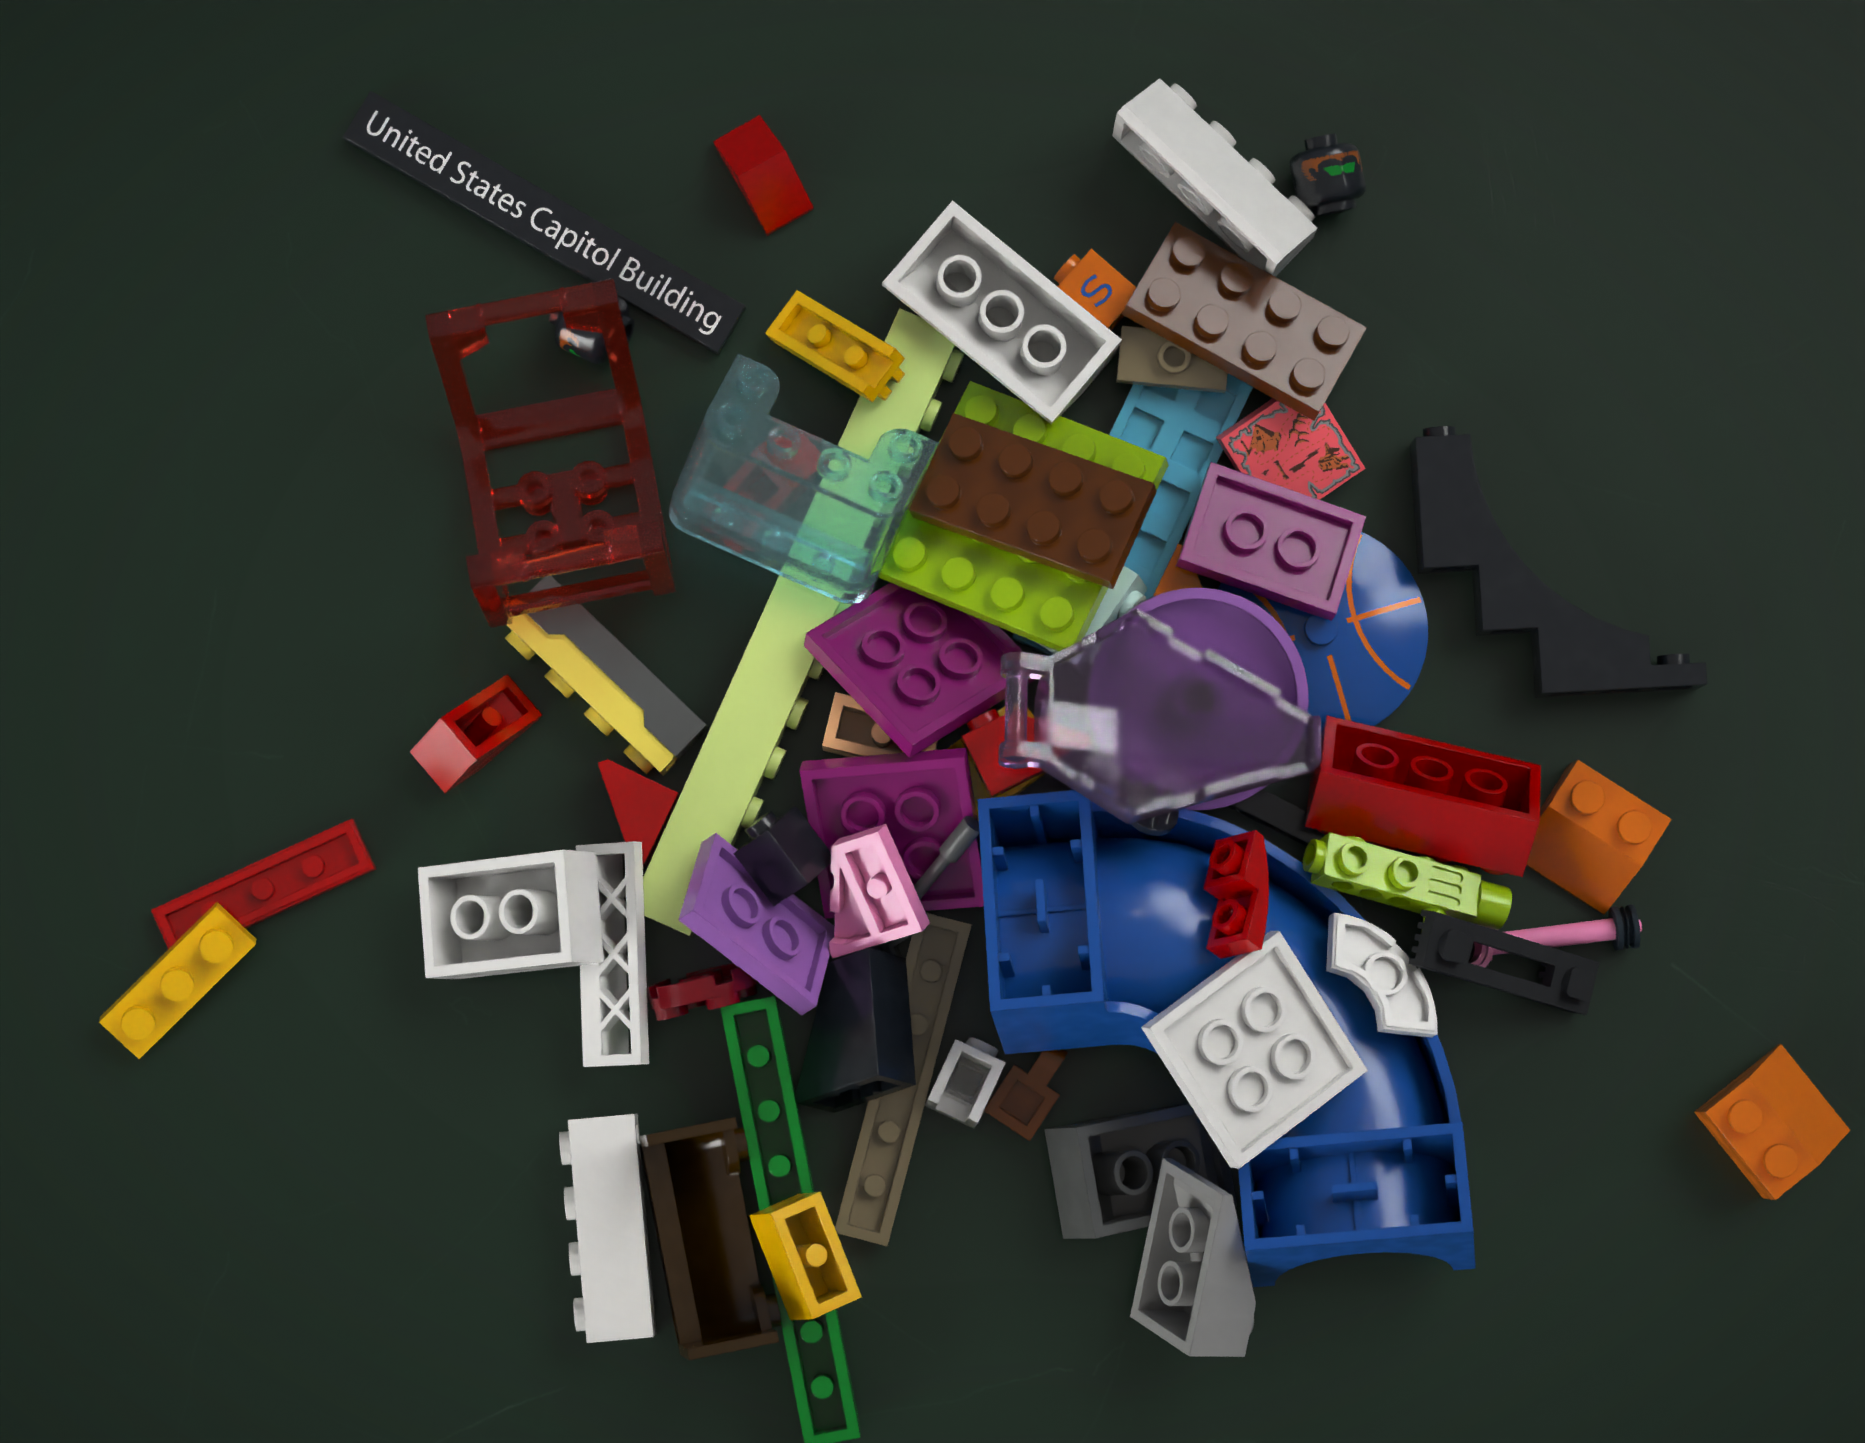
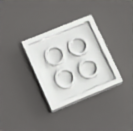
M1280 931L1268 932L1264 936L1262 950L1237 955L1141 1027L1230 1168L1240 1169L1368 1071Z

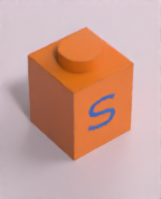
M1092 248L1082 259L1075 254L1072 255L1053 278L1059 283L1058 288L1111 331L1124 317L1122 313L1136 289L1130 281Z

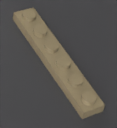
M929 913L926 914L930 924L922 932L912 934L906 956L916 1085L868 1101L835 1226L838 1234L883 1246H888L972 926L971 924Z

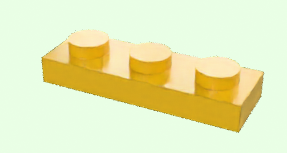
M216 902L100 1016L99 1023L140 1059L256 945L257 939Z

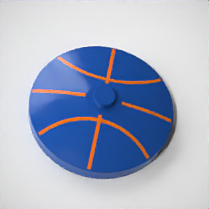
M1361 532L1340 604L1332 621L1222 582L1218 587V590L1241 596L1264 609L1278 621L1295 644L1305 669L1309 699L1305 729L1300 741L1319 742L1326 715L1376 726L1401 705L1417 682L1424 664L1428 644V621L1423 597L1412 574L1404 563L1389 548L1368 534Z

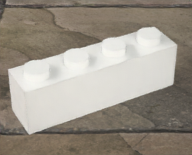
M638 1114L568 1120L569 1131L559 1132V1144L562 1165H572L573 1186L564 1187L566 1219L576 1220L578 1242L569 1243L571 1275H581L583 1295L581 1298L573 1299L576 1332L586 1331L587 1343L654 1337L657 1332L642 1158L639 1144Z

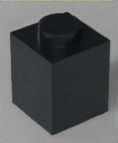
M796 806L776 818L772 811L764 814L745 829L750 839L733 853L773 906L809 884L831 863L830 850Z

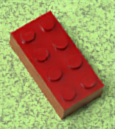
M1326 715L1311 770L1305 827L1317 829L1324 835L1330 832L1341 836H1355L1387 849L1395 850L1399 848L1424 854L1438 862L1454 861L1480 867L1485 872L1494 875L1510 874L1523 877L1540 823L1541 765Z

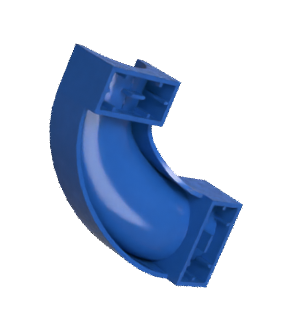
M1089 789L977 799L990 1012L1004 1053L1016 1054L1106 1045H1133L1157 1053L1141 1027L1236 957L1220 959L1206 949L1212 926V917L1216 910L1218 899L1203 888L1215 840L1249 831L1225 820L1178 806L1177 824L1168 834L1160 836L1148 835L1138 831L1129 823L1121 807L1122 801H1092ZM1264 839L1269 876L1268 915L1265 935L1270 931L1281 932L1368 1071L1238 1169L1244 1246L1253 1287L1275 1286V1282L1280 1275L1297 1266L1321 1259L1362 1253L1419 1254L1441 1259L1450 1264L1453 1271L1476 1269L1474 1229L1463 1122H1461L1456 1088L1438 1035L1430 1038L1377 1031L1375 1010L1364 991L1347 977L1326 971L1329 916L1333 913H1339L1364 921L1365 919L1336 890L1311 884L1312 873L1304 871L1302 862Z

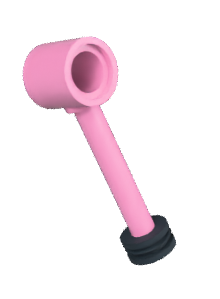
M1631 904L1626 905L1625 909L1621 906L1620 911L1617 906L1610 907L1608 919L1521 929L1503 933L1552 948L1612 940L1614 949L1619 951L1623 950L1624 946L1628 949L1629 944L1632 949L1640 947L1642 924L1638 919L1635 906ZM1473 942L1475 952L1468 963L1485 968L1492 961L1493 955L1508 954V952Z

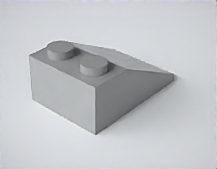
M1163 1158L1130 1317L1188 1356L1245 1357L1249 1335L1254 1327L1256 1301L1233 1196L1174 1159Z

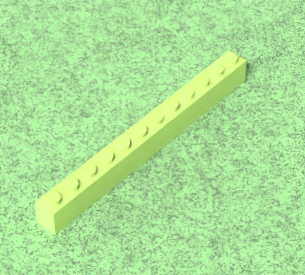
M899 308L884 342L896 348L905 358L899 366L905 375L899 383L892 379L887 382L886 386L892 393L886 401L877 396L871 402L860 395L643 876L644 916L687 936L693 937L694 932L678 919L701 842L717 833L734 846L741 828L747 829L757 820L764 800L756 797L764 777L771 780L775 779L787 751L778 747L787 727L793 730L798 728L808 706L809 700L801 697L809 677L819 680L824 671V667L804 647L806 633L853 605L854 601L846 598V594L854 577L863 581L867 575L876 553L875 550L868 548L876 528L886 531L894 515L898 501L890 498L898 478L908 482L921 452L912 447L920 429L930 432L938 417L943 402L934 398L942 380L944 379L952 383L964 358V352L957 350V347L924 319Z

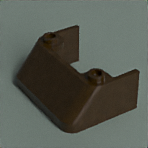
M736 1117L639 1136L643 1168L680 1355L688 1360H694L779 1342L777 1331L772 1329L781 1326L779 1306L776 1294L765 1295L763 1285L760 1284L739 1176L741 1173L740 1162L749 1160L748 1146L743 1127L737 1128Z

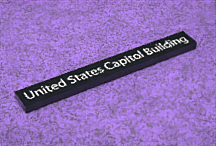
M372 91L369 92L343 136L346 142L607 292L622 298L628 304L717 355L722 351L746 310L745 305Z

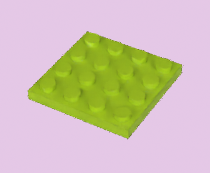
M972 381L969 382L954 412L963 417L1152 482L1156 490L1169 466L1164 456L1062 416H1059L1050 424L1023 401ZM934 451L875 568L878 578L1075 657L1108 587L913 518L909 508L935 454Z

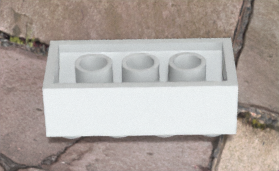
M1159 78L1117 112L1112 136L1240 258L1276 277L1313 239L1317 231V227L1312 223L1315 218L1314 214L1296 196L1291 195L1289 199L1284 197L1272 185L1276 181L1275 177L1260 161L1252 158L1248 162L1233 148L1236 140L1221 124L1216 121L1208 124L1194 111L1197 107L1196 102L1181 86L1174 83L1169 87Z
M953 200L882 282V286L1050 424L1084 393L1116 355L1122 341L1121 338Z

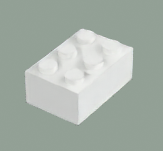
M556 850L418 868L426 978L465 979L604 963L596 852Z

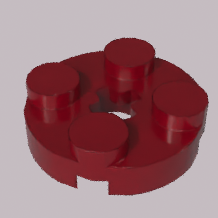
M728 963L686 973L685 977L678 979V983L671 984L670 978L647 986V995L650 1007L654 1009L656 1019L659 1021L689 1013V1009L707 1005V1009L711 1010L738 1003L740 998L757 994L756 984L759 982L734 963Z

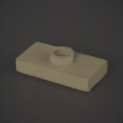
M1122 326L1120 337L1122 341L1119 348L1116 383L1217 393L1226 392L1227 372L1147 328Z

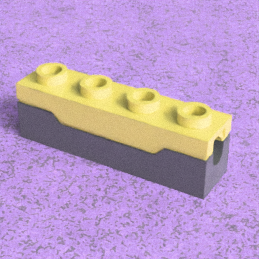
M549 573L517 604L516 608L514 607L502 619L512 630L505 639L528 661L537 654L551 668L544 677L567 699L574 692L582 697L590 705L584 715L606 736L615 729L630 744L623 753L646 775L654 767L664 776L676 764V760H680L709 730L707 725Z

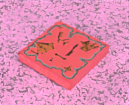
M1272 398L1216 437L1236 471L1318 500L1366 469L1326 403H1324L1315 421Z

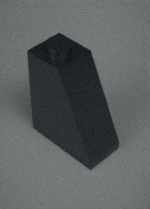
M878 945L850 953V955L829 962L827 965L796 1091L797 1104L836 1113L916 1085L906 958L885 953L883 948Z

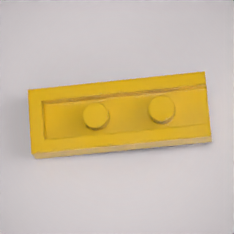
M796 290L765 332L775 344L871 402L877 396L886 401L892 393L886 386L887 382L892 379L899 383L905 375L899 368L905 358L896 348Z

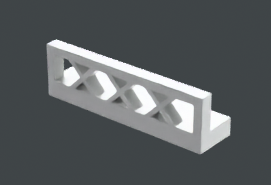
M642 842L576 845V851L596 852L604 963L580 966L583 1067L649 1064ZM623 854H624V856H625V878H624V879H623ZM625 917L627 918V933H626V934H625ZM627 973H628V975H629V989H628V990H627ZM628 1028L630 1029L631 1034V1054H629Z

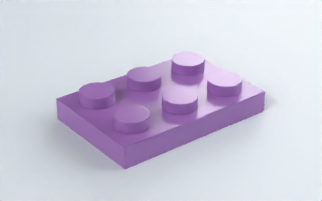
M715 833L701 842L678 920L802 1016L817 1006L830 956L829 942L834 938L835 926L794 894L773 906L733 854L737 849Z

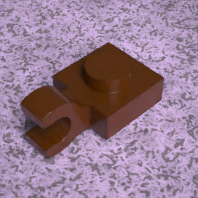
M1064 1049L1042 1051L1029 1072L1014 1064L984 1111L1030 1141L1060 1096L1058 1092L1047 1086L1068 1052Z

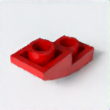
M1257 830L1215 840L1214 848L1210 855L1209 868L1203 889L1217 898L1218 902L1212 917V926L1206 949L1220 959L1262 950L1268 915L1269 876L1264 837Z

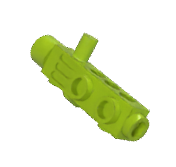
M1329 832L1319 840L1312 839L1307 845L1303 857L1304 871L1312 873L1311 884L1421 914L1422 910L1434 911L1495 930L1502 928L1510 913L1512 893L1509 887L1481 880L1482 875L1469 872L1463 866L1438 862L1431 857H1416L1366 843L1364 839L1359 837H1345Z

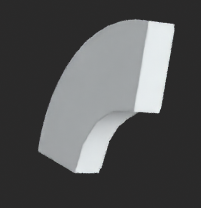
M1339 913L1331 914L1328 922L1326 971L1347 977L1364 991L1375 1010L1377 1031L1430 1038L1438 1035L1436 1009L1427 980L1420 967L1417 969L1416 966L1408 964L1410 958L1396 944L1397 940L1379 927L1362 919Z

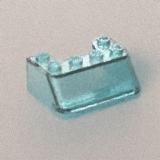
M738 353L706 411L673 491L669 505V517L672 523L688 535L838 602L854 604L864 601L872 593L939 442L908 429H893L880 437L870 458L866 459L770 416L769 414L780 390L778 377L769 367Z

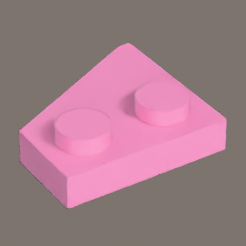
M886 824L839 838L831 846L830 871L834 877V886L830 891V911L835 912L834 938L829 942V952L832 959L922 932L930 924Z

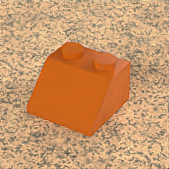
M1576 760L1568 764L1540 808V823L1526 866L1597 912L1605 915L1643 866L1672 819L1580 760Z
M1782 1044L1774 1047L1694 1111L1761 1197L1770 1200L1778 1199L1818 1167L1850 1131L1848 1126Z

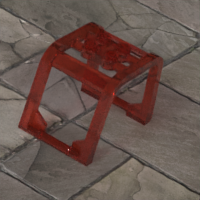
M614 279L567 288L560 287L556 290L483 304L477 303L473 306L426 314L429 340L458 433L479 551L477 555L466 557L469 579L473 593L490 628L512 624L513 616L631 593L653 590L654 596L676 592L645 417ZM562 311L566 328L603 333L615 389L477 415L462 359L489 343L486 326ZM621 424L624 426L630 463L603 468L594 461H584L579 463L573 470L548 475L539 471H531L523 475L516 485L491 488L485 454L486 450ZM634 484L639 507L638 512L612 517L603 510H593L583 516L584 512L581 502L586 505L599 504L606 498L608 489ZM523 506L528 513L539 516L551 510L555 524L548 520H540L533 523L525 534L500 538L495 511ZM643 558L646 570L519 595L510 596L508 584L515 582H527L531 579L608 564L614 565V563Z

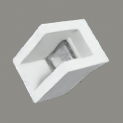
M968 1037L966 1043L955 1039L925 1106L975 1129L1006 1062L995 1058L998 1053L995 1047L979 1039Z

